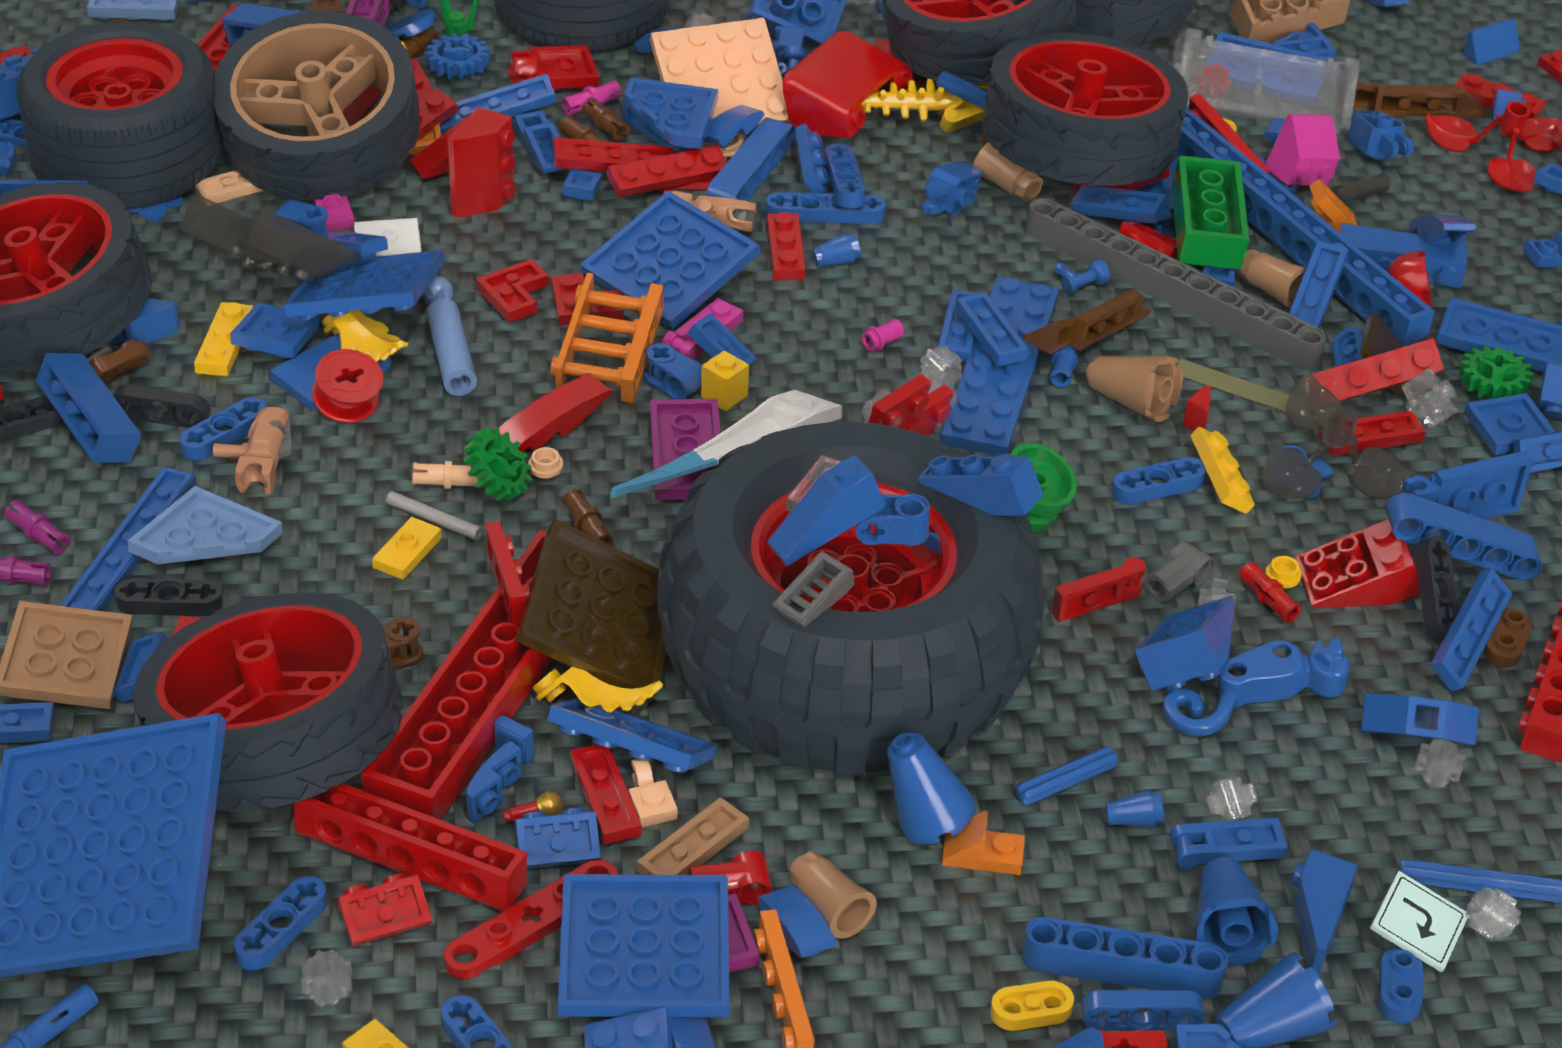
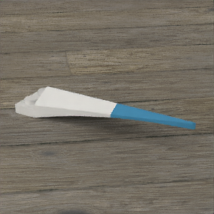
M797 390L772 396L734 425L696 449L660 468L611 489V497L615 498L718 465L719 459L726 453L739 446L751 444L767 434L803 425L826 423L841 419L842 405Z

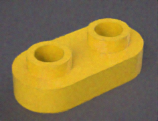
M1057 981L1004 987L993 995L990 1015L996 1025L1010 1031L1061 1024L1067 1021L1072 1014L1074 995L1068 986Z

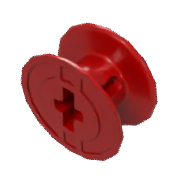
M352 349L331 351L321 358L316 366V382L312 389V399L316 408L325 417L343 423L363 421L373 415L379 405V391L383 386V373L379 364L370 355Z

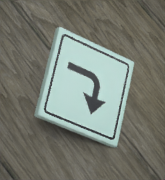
M1398 871L1370 929L1442 972L1469 913Z

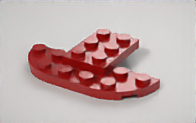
M921 373L874 403L868 423L898 427L930 436L937 425L945 421L951 413L952 408L949 404L954 391L944 384L929 393L932 382Z

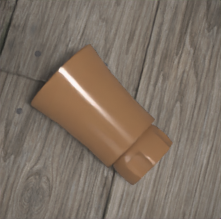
M988 142L979 151L973 164L974 167L983 170L981 177L993 182L1024 202L1033 200L1041 190L1042 178L1034 173V171L1031 172L1012 163Z
M1249 249L1246 251L1242 268L1237 269L1239 276L1247 280L1249 284L1263 290L1286 308L1291 309L1307 268L1283 261L1265 252L1261 253L1257 250Z
M808 851L806 854L797 857L790 867L791 881L817 908L836 938H849L860 932L869 923L877 905L876 898L872 893L856 884L830 860L825 859L816 851Z

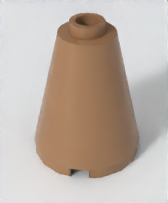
M1168 355L1099 356L1089 364L1086 372L1091 388L1145 418L1157 422H1163L1169 418L1171 414L1166 412L1170 405H1177L1183 386V370L1176 366L1179 360Z

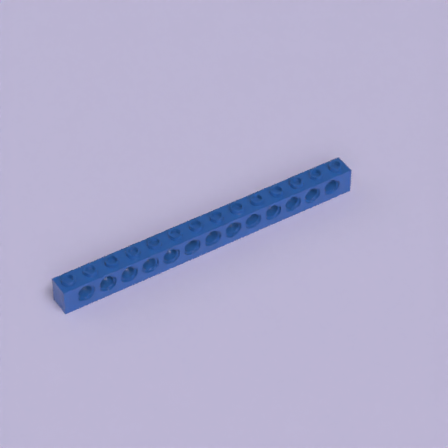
M1186 107L1176 153L1177 157L1181 155L1240 162L1246 216L1253 226L1298 264L1306 268L1317 240L1348 248L1349 255L1334 294L1366 321L1369 315L1376 313L1403 347L1429 335L1435 312L1432 308Z

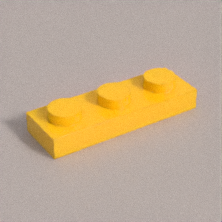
M221 302L195 359V373L229 376L241 346L231 344V332L252 310L253 305Z
M1198 427L1190 436L1221 503L1247 514L1255 503L1249 492L1250 486L1242 478L1238 470L1239 464L1232 457L1227 447L1229 445L1227 439L1217 431L1210 432Z

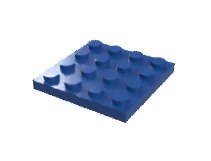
M667 191L582 262L580 268L585 276L587 273H592L596 283L609 291H618L623 296L641 298L642 295L647 296L651 283L664 285V309L660 323L673 330L760 254V247L758 243L672 192Z
M443 250L377 256L368 260H358L355 258L319 262L284 303L286 317L298 316V319L306 320L324 313H330V316L338 317L355 310H362V313L369 314L387 307H394V310L397 311L410 309L445 264Z
M564 874L558 1016L622 1017L666 1007L671 1017H729L728 875Z

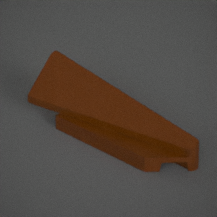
M1347 80L1338 89L1342 108L1372 109V111H1380L1390 116L1426 117L1428 113L1434 116H1454L1458 118L1485 117L1481 103L1477 102L1464 87L1374 85Z
M1131 289L1083 314L1053 322L1022 336V339L1049 354L1068 345L1082 350L1150 315L1151 310L1143 305L1142 302L1145 300L1143 295Z

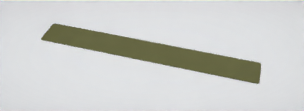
M1183 359L1177 364V368L1183 370L1184 378L1320 424L1357 419L1356 417L1326 407L1313 410L1311 402Z

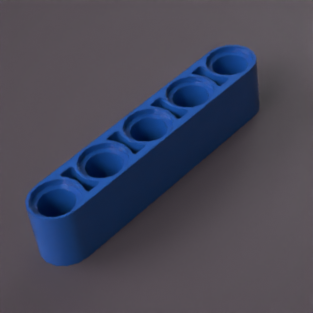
M765 117L712 180L706 196L748 201L792 147L796 136V126Z
M1409 493L1394 495L1386 503V512L1393 534L1399 540L1417 545L1420 541L1435 536L1441 537L1447 543L1452 558L1485 569L1493 568L1497 573L1518 580L1532 579L1540 574L1543 569V563L1532 536Z
M1037 917L1028 922L1022 950V960L1025 965L1038 972L1149 990H1188L1196 992L1201 998H1212L1221 992L1228 964V957L1225 951L1218 945L1050 917Z

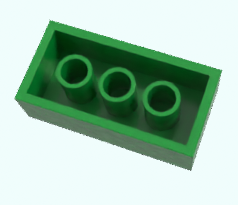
M1179 155L1172 181L1178 261L1189 265L1241 269L1249 243V232L1240 162Z

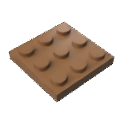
M19 601L0 662V696L111 709L114 689L120 675L133 626V615Z

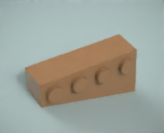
M1233 0L1230 15L1240 37L1271 44L1280 38L1288 37L1294 31L1300 33L1306 31L1307 24L1315 22L1320 30L1345 23L1350 0Z

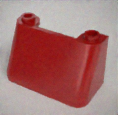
M838 31L790 69L784 76L782 89L789 122L796 127L806 123L811 132L816 131L819 135L851 138L865 123L866 115L862 103L883 85L896 83L898 92L901 89L906 91L909 81H912L913 78L912 72L906 63L854 33Z

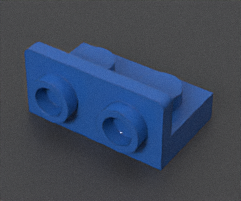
M570 808L562 811V815L546 816L545 812H530L524 814L522 819L515 820L518 849L527 852V869L584 864L592 860L601 859L595 811L586 812L584 808Z

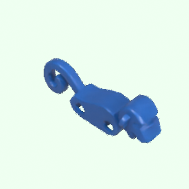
M1337 637L1331 639L1327 648H1323L1321 641L1317 640L1308 655H1304L1299 647L1288 641H1272L1227 660L1220 669L1221 673L1218 676L1217 696L1219 703L1216 710L1209 717L1197 719L1203 715V700L1197 693L1189 689H1176L1168 693L1163 702V714L1166 721L1183 734L1190 736L1211 735L1220 731L1227 724L1233 708H1238L1247 703L1288 699L1305 687H1309L1312 692L1323 697L1339 696L1345 691L1348 684L1350 659L1344 656L1342 639ZM1277 648H1286L1285 658L1277 657L1273 651ZM1237 666L1240 674L1233 676L1228 670L1231 667ZM1178 707H1188L1190 709V716L1196 719L1186 717L1179 711Z

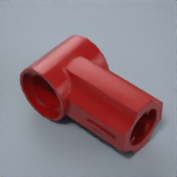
M758 851L741 852L732 859V862L689 866V875H728V895L736 893L738 900L747 905L759 904L758 896L773 892L766 857Z

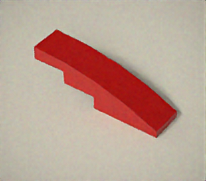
M588 373L534 401L501 425L499 430L501 435L509 432L512 443L519 441L520 446L518 450L520 453L524 452L527 448L534 452L548 442L556 433L562 438L567 436L603 403L612 392Z

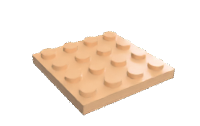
M764 18L651 33L650 43L661 81L719 89L718 101L711 121L728 109L744 105L762 110L765 114L753 130L757 128L765 117L790 124L782 89L783 81Z

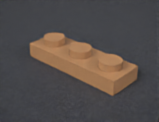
M720 797L637 861V872L641 875H689V866L704 864L749 829V817Z

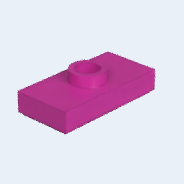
M338 194L325 196L323 200H314L316 206H322L328 210V219L326 221L328 231L354 228L355 219L347 196L341 197Z

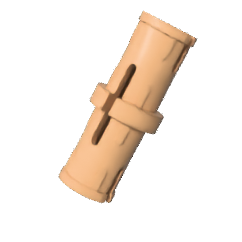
M445 461V464L413 462L412 485H444V489H451V485L475 486L477 478L468 475V472L471 470L470 465H452V461Z

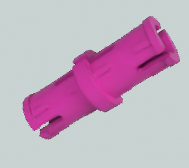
M613 80L598 87L588 86L582 92L565 96L561 99L562 103L567 102V104L562 105L563 111L566 115L582 111L584 102L592 107L593 105L587 100L589 98H595L601 104L620 99L622 94H616V92L621 91L620 85L617 81Z

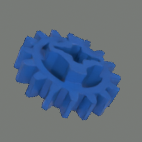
M452 33L451 37L442 35L440 41L433 39L432 45H427L426 65H429L430 71H437V76L445 74L448 76V79L453 78V76L463 79L464 75L475 77V71L483 73L484 67L489 66V47H486L485 41L478 42L477 36L470 38L466 33L461 37H457L456 33Z

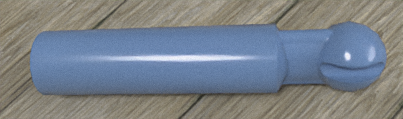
M435 276L423 292L422 297L429 305L426 314L444 388L452 395H466L477 385L473 361L459 308L451 300L453 297V286L445 277Z

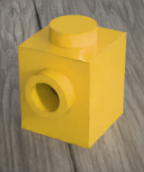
M724 350L702 365V398L718 399V407L727 411L748 396L749 364Z

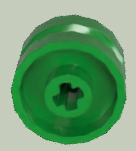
M1024 443L1015 447L1010 454L1012 456H1029L1043 492V496L1026 514L1031 524L1032 533L1038 534L1047 530L1060 512L1071 502L1076 494L1077 480L1073 469L1067 461L1053 449L1038 443Z

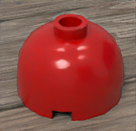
M1424 250L1401 254L1392 261L1388 268V273L1431 308L1430 285L1425 266L1426 257Z

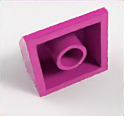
M1288 113L1265 166L1287 185H1311L1319 178L1325 185H1328L1334 176L1336 166L1340 160L1333 117L1329 114Z

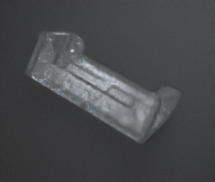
M1187 28L1175 41L1173 67L1183 76L1188 86L1186 89L1189 91L1186 105L1188 109L1189 97L1200 93L1220 113L1264 121H1271L1272 118L1286 119L1288 113L1329 114L1333 117L1336 137L1350 129L1361 60L1346 57L1344 63L1334 62L1333 58H1327L1324 61L1215 41L1213 36H1206L1202 39V31Z

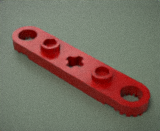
M592 860L568 874L618 875L615 866L607 861ZM564 876L449 943L444 951L445 969L448 971V974L454 976V979L462 978L463 981L466 978H470L472 980L474 976L478 977L481 972H484V970L492 965L494 967L559 929L562 924ZM530 916L533 919L540 917V921L535 923L533 920H528L525 922V917ZM463 952H465V955H468V952H470V955L474 954L476 958L472 962L465 964L455 961V957L457 958L458 954L460 956L463 955Z

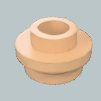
M549 447L535 450L528 462L532 467L530 472L534 476L543 479L557 476L563 470V460L559 456L558 451Z

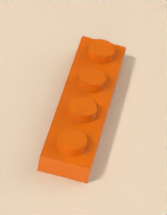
M776 909L760 911L759 929L753 930V939L759 954L763 953L765 961L762 962L765 985L773 986L775 993L771 995L775 1019L782 1018L784 1027H781L783 1048H814V1036Z

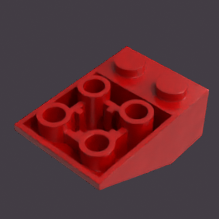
M1389 519L1295 556L1313 608L1394 605L1420 595L1417 567L1407 542L1395 537Z

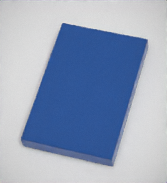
M339 333L269 370L270 380L310 410L317 409L312 399V389L316 382V366L323 356L331 351L341 349ZM390 357L385 361L380 359L377 362L382 372L391 368Z

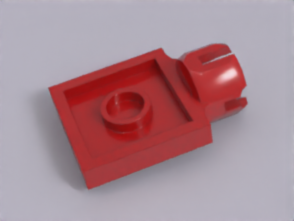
M587 45L530 47V50L510 53L509 58H513L512 64L508 67L511 84L548 74L553 90L560 88L584 89L588 86H599L600 76Z

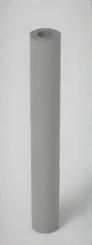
M390 491L387 495L386 503L388 505L476 541L482 535L483 528L394 491Z

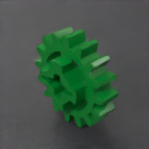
M1484 345L1482 351L1472 348L1471 354L1465 353L1459 369V375H1461L1460 382L1468 384V391L1476 390L1478 391L1477 397L1481 398L1486 395L1490 399L1528 393L1534 373L1530 372L1532 365L1524 363V356H1513L1514 350L1506 352V350H1502L1501 346L1491 350L1487 345Z
M485 427L468 439L469 444L463 450L469 456L464 459V463L471 465L468 475L477 478L475 485L477 488L481 486L486 488L487 497L495 493L497 501L501 502L506 499L509 502L528 490L526 484L531 482L532 478L527 472L532 467L525 463V458L528 456L527 453H520L518 450L520 446L519 441L511 442L509 432L501 435L498 427L492 430Z

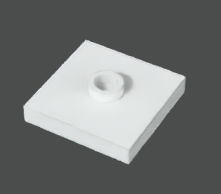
M417 218L354 222L355 233L385 236L387 238L388 250L377 252L376 256L421 252Z

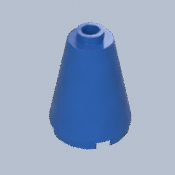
M907 732L895 737L888 747L887 754L899 824L906 838L917 844H934L940 842L938 836L949 831L952 837L960 833L971 822L976 812L972 794L922 735Z
M1226 857L1216 858L1210 861L1202 872L1195 925L1196 940L1218 945L1222 948L1228 957L1227 965L1241 966L1255 962L1263 957L1262 951L1270 943L1271 947H1273L1277 940L1278 925L1275 914L1237 861Z
M1296 952L1285 956L1216 1016V1024H1219L1232 1034L1230 1039L1242 1048H1264L1324 1033L1337 1025L1336 1020H1329L1328 1013L1334 1011V1007L1324 984L1312 966L1305 970L1297 961L1304 957Z

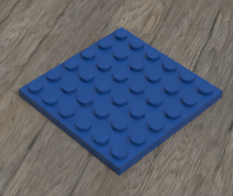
M219 713L4 750L0 770V978L198 949L227 721Z

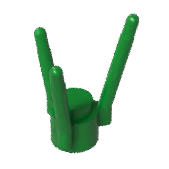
M439 0L446 36L451 37L452 33H456L457 37H461L464 33L468 36V30L475 29L474 19L479 0H473L468 18L461 11H452L450 0Z

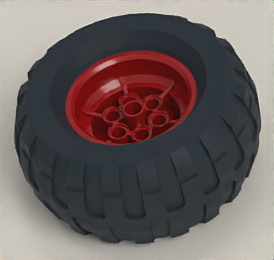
M826 422L803 425L767 434L751 444L739 446L719 459L718 468L702 473L689 489L687 499L679 508L675 524H672L661 550L659 561L657 605L665 648L683 688L690 691L691 695L695 698L696 708L710 723L727 727L731 731L732 740L754 752H765L779 758L781 763L803 769L816 768L836 771L838 774H864L865 771L890 770L887 754L888 747L895 737L907 732L922 735L940 757L947 756L964 747L971 733L986 731L997 720L1035 658L1043 620L1045 590L1042 582V565L1027 516H993L919 483L918 477L934 458L942 455L950 457L969 456L939 440L920 433L875 423ZM855 455L873 473L881 495L918 494L928 500L930 505L929 532L937 534L940 540L939 555H937L922 543L914 546L904 544L868 545L856 537L855 525L789 566H786L769 547L767 541L821 474L835 467L839 462ZM871 524V534H874L875 524ZM823 551L853 570L854 586L811 623L802 628L772 609V603L815 557ZM825 577L821 579L827 584L831 582ZM816 586L811 587V589L818 592L819 594L822 592V590L817 588ZM805 594L800 596L809 603L813 601V599ZM794 602L789 605L799 613L805 610Z

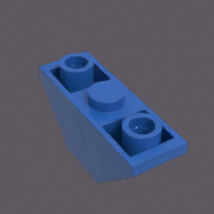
M148 298L140 314L126 329L123 328L121 333L108 343L122 345L132 339H135L137 342L145 341L147 343L178 332L180 324L177 303Z
M1365 693L1360 731L1475 746L1479 708L1445 700Z

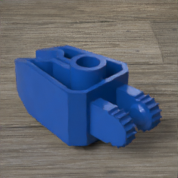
M1380 111L1348 113L1345 126L1348 140L1365 155L1373 159L1383 160L1386 157H1396L1398 154L1409 156L1414 151L1413 140L1403 134L1405 124L1394 117Z
M957 161L935 167L925 185L924 193L927 197L922 202V212L928 215L944 212L954 217L975 200L981 185L977 182L982 176L983 170L968 163Z

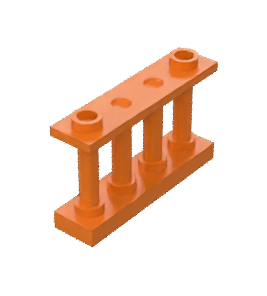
M587 273L583 286H577L575 293L576 306L559 356H554L552 359L550 374L555 376L557 389L565 384L568 375L581 377L590 373L597 380L616 383L617 387H621V401L634 403L648 361L646 359V350L650 345H653L663 313L664 285L651 283L647 296L642 295L641 298L594 291L593 274ZM592 304L639 311L641 316L640 319H634L632 322L589 315ZM584 327L629 334L633 341L632 343H626L625 346L583 339L581 335ZM580 351L622 358L626 363L624 367H619L616 370L574 363L572 361L575 352Z

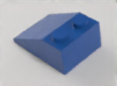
M752 0L744 20L764 18L768 33L775 35L776 26L805 29L804 43L820 46L834 35L847 0Z
M1232 595L1167 615L1135 649L1151 691L1165 687L1166 691H1173L1184 686L1187 683L1186 680L1198 677L1199 681H1206L1221 673L1220 669L1227 662L1230 654L1234 611Z

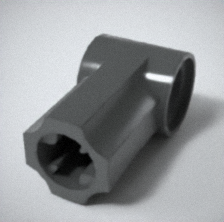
M1182 541L1174 547L1164 564L1146 576L1145 587L1148 589L1150 597L1157 602L1169 601L1191 583L1200 586L1207 581L1214 570L1215 560L1187 541Z

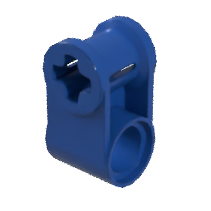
M290 199L268 219V227L272 234L279 239L301 243L312 248H319L320 244L317 235L329 232L326 226L328 210L322 206H314Z
M657 343L647 348L646 359L649 362L648 368L644 373V380L648 385L659 389L672 399H686L701 388L702 365L691 360L667 344Z
M918 494L881 495L886 507L858 523L855 528L856 537L868 545H919L928 539L930 505L925 497ZM871 524H875L874 534H871Z

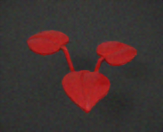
M1519 101L1509 102L1503 115L1497 114L1495 119L1477 136H1475L1476 130L1472 124L1462 118L1434 116L1427 113L1425 119L1426 128L1432 140L1440 147L1453 152L1467 151L1470 143L1476 144L1499 124L1501 133L1511 137L1507 159L1494 158L1491 160L1487 167V173L1490 179L1497 185L1511 191H1521L1522 193L1529 192L1534 187L1535 183L1533 181L1536 171L1526 160H1513L1516 139L1520 142L1523 141L1530 150L1543 153L1552 152L1558 145L1551 133L1555 124L1562 125V119L1528 118L1530 114L1529 107Z

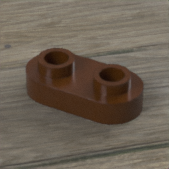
M132 339L122 344L118 351L109 355L101 353L92 358L89 363L103 383L139 367L152 356V352L145 341L137 342L135 339Z
M1506 609L1503 611L1484 649L1486 659L1493 665L1510 668L1520 662L1532 628V621L1525 613L1517 609Z

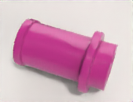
M891 319L889 322L878 327L870 326L862 334V343L867 350L878 352L883 349L884 345L902 338L904 335L903 325L899 320Z

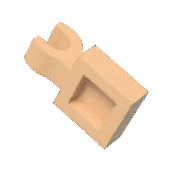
M642 759L632 760L631 765L635 773H631V779L634 788L628 789V793L642 828L677 819L678 809L666 780L654 783L649 761Z

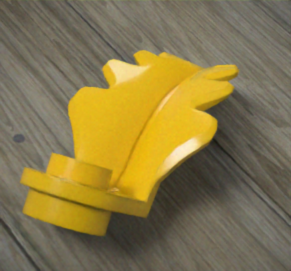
M360 310L350 311L348 314L338 317H332L329 314L321 321L325 326L323 331L326 335L331 332L334 335L339 333L341 349L361 351L370 355L376 362L380 359L385 361L399 349L408 347V342L400 340L398 336L386 334L389 328L384 323L366 317Z
M571 667L562 675L555 668L532 688L538 694L535 697L538 701L545 697L550 703L567 689L563 684L565 683L574 691L585 706L593 708L598 705L606 712L612 713L618 707H621L624 711H629L632 706L643 705L646 699L653 697L663 687V683L658 680L641 688H620L609 685L584 670Z

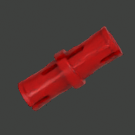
M1249 562L1243 566L1238 577L1257 594L1256 598L1262 605H1268L1284 623H1291L1297 619L1302 608L1283 590V584L1277 579H1271L1256 562Z

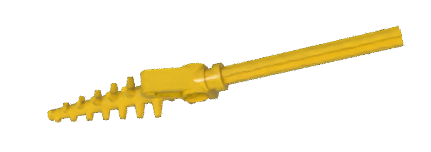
M929 78L927 79L926 91L924 88H920L917 91L915 82L909 81L908 92L905 89H901L898 92L896 83H891L890 92L885 90L879 92L878 89L862 103L865 113H870L872 107L882 108L884 116H888L890 108L900 109L903 119L908 118L909 109L919 110L922 122L927 121L928 110L938 111V115H943L940 120V128L948 133L983 120L984 115L983 108L945 91L943 87L935 90L934 82ZM989 82L972 84L988 90Z

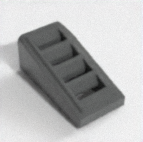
M821 551L772 603V609L804 628L854 586L853 570ZM825 577L831 582L827 584L821 579ZM816 586L817 588L821 589L822 592L819 594L818 592L811 589V587ZM805 594L813 599V601L809 603L800 596ZM794 602L805 610L799 613L789 605Z

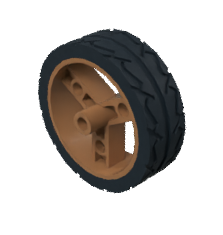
M307 11V14L300 12L278 17L260 25V28L257 30H251L238 39L223 55L226 57L224 60H220L214 73L215 97H213L227 159L235 170L259 189L274 195L278 193L281 197L299 200H323L327 195L338 194L342 197L354 194L375 185L376 181L385 179L397 170L409 156L410 152L408 151L410 148H414L420 133V116H417L420 108L413 66L407 49L399 39L377 22L358 15L355 17L350 13L336 11ZM371 84L380 89L384 96L376 108L368 116L349 126L342 111ZM258 123L306 126L308 136L298 137L280 134L268 130Z

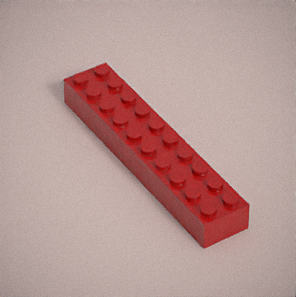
M539 530L519 558L523 580L520 582L521 585L527 584L529 591L547 532ZM499 587L402 717L398 732L385 750H381L378 753L380 756L362 772L364 792L442 820L495 744L494 722L501 715L510 719L513 718L533 689L532 687L535 686L553 660L552 657L515 641L519 624L511 625Z

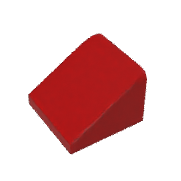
M1203 386L1187 400L1183 420L1184 427L1195 431L1198 427L1206 429L1211 386Z

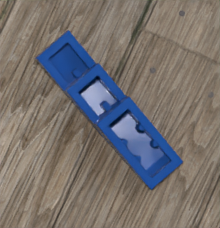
M537 108L511 116L512 129L529 158L542 173L566 169L554 167L552 143L554 137L560 138L554 123L548 122L543 110L539 111Z
M1423 215L1409 222V233L1426 235V244L1458 245L1476 230L1474 222L1458 215Z

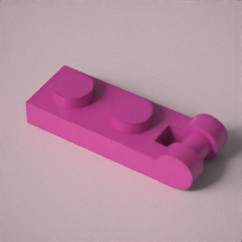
M717 298L675 332L668 331L663 337L662 344H667L679 353L694 360L705 350L687 333L693 324L712 313L731 331L743 322L744 311Z

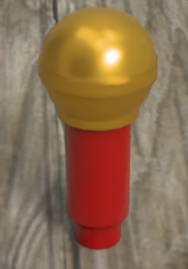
M546 791L536 798L535 801L510 807L502 813L505 823H515L516 819H522L524 814L530 812H545L546 816H555L561 813L563 801L558 793Z

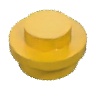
M1288 556L1275 557L1267 565L1265 572L1271 579H1277L1283 584L1284 588L1295 587L1300 583L1302 576L1299 563Z

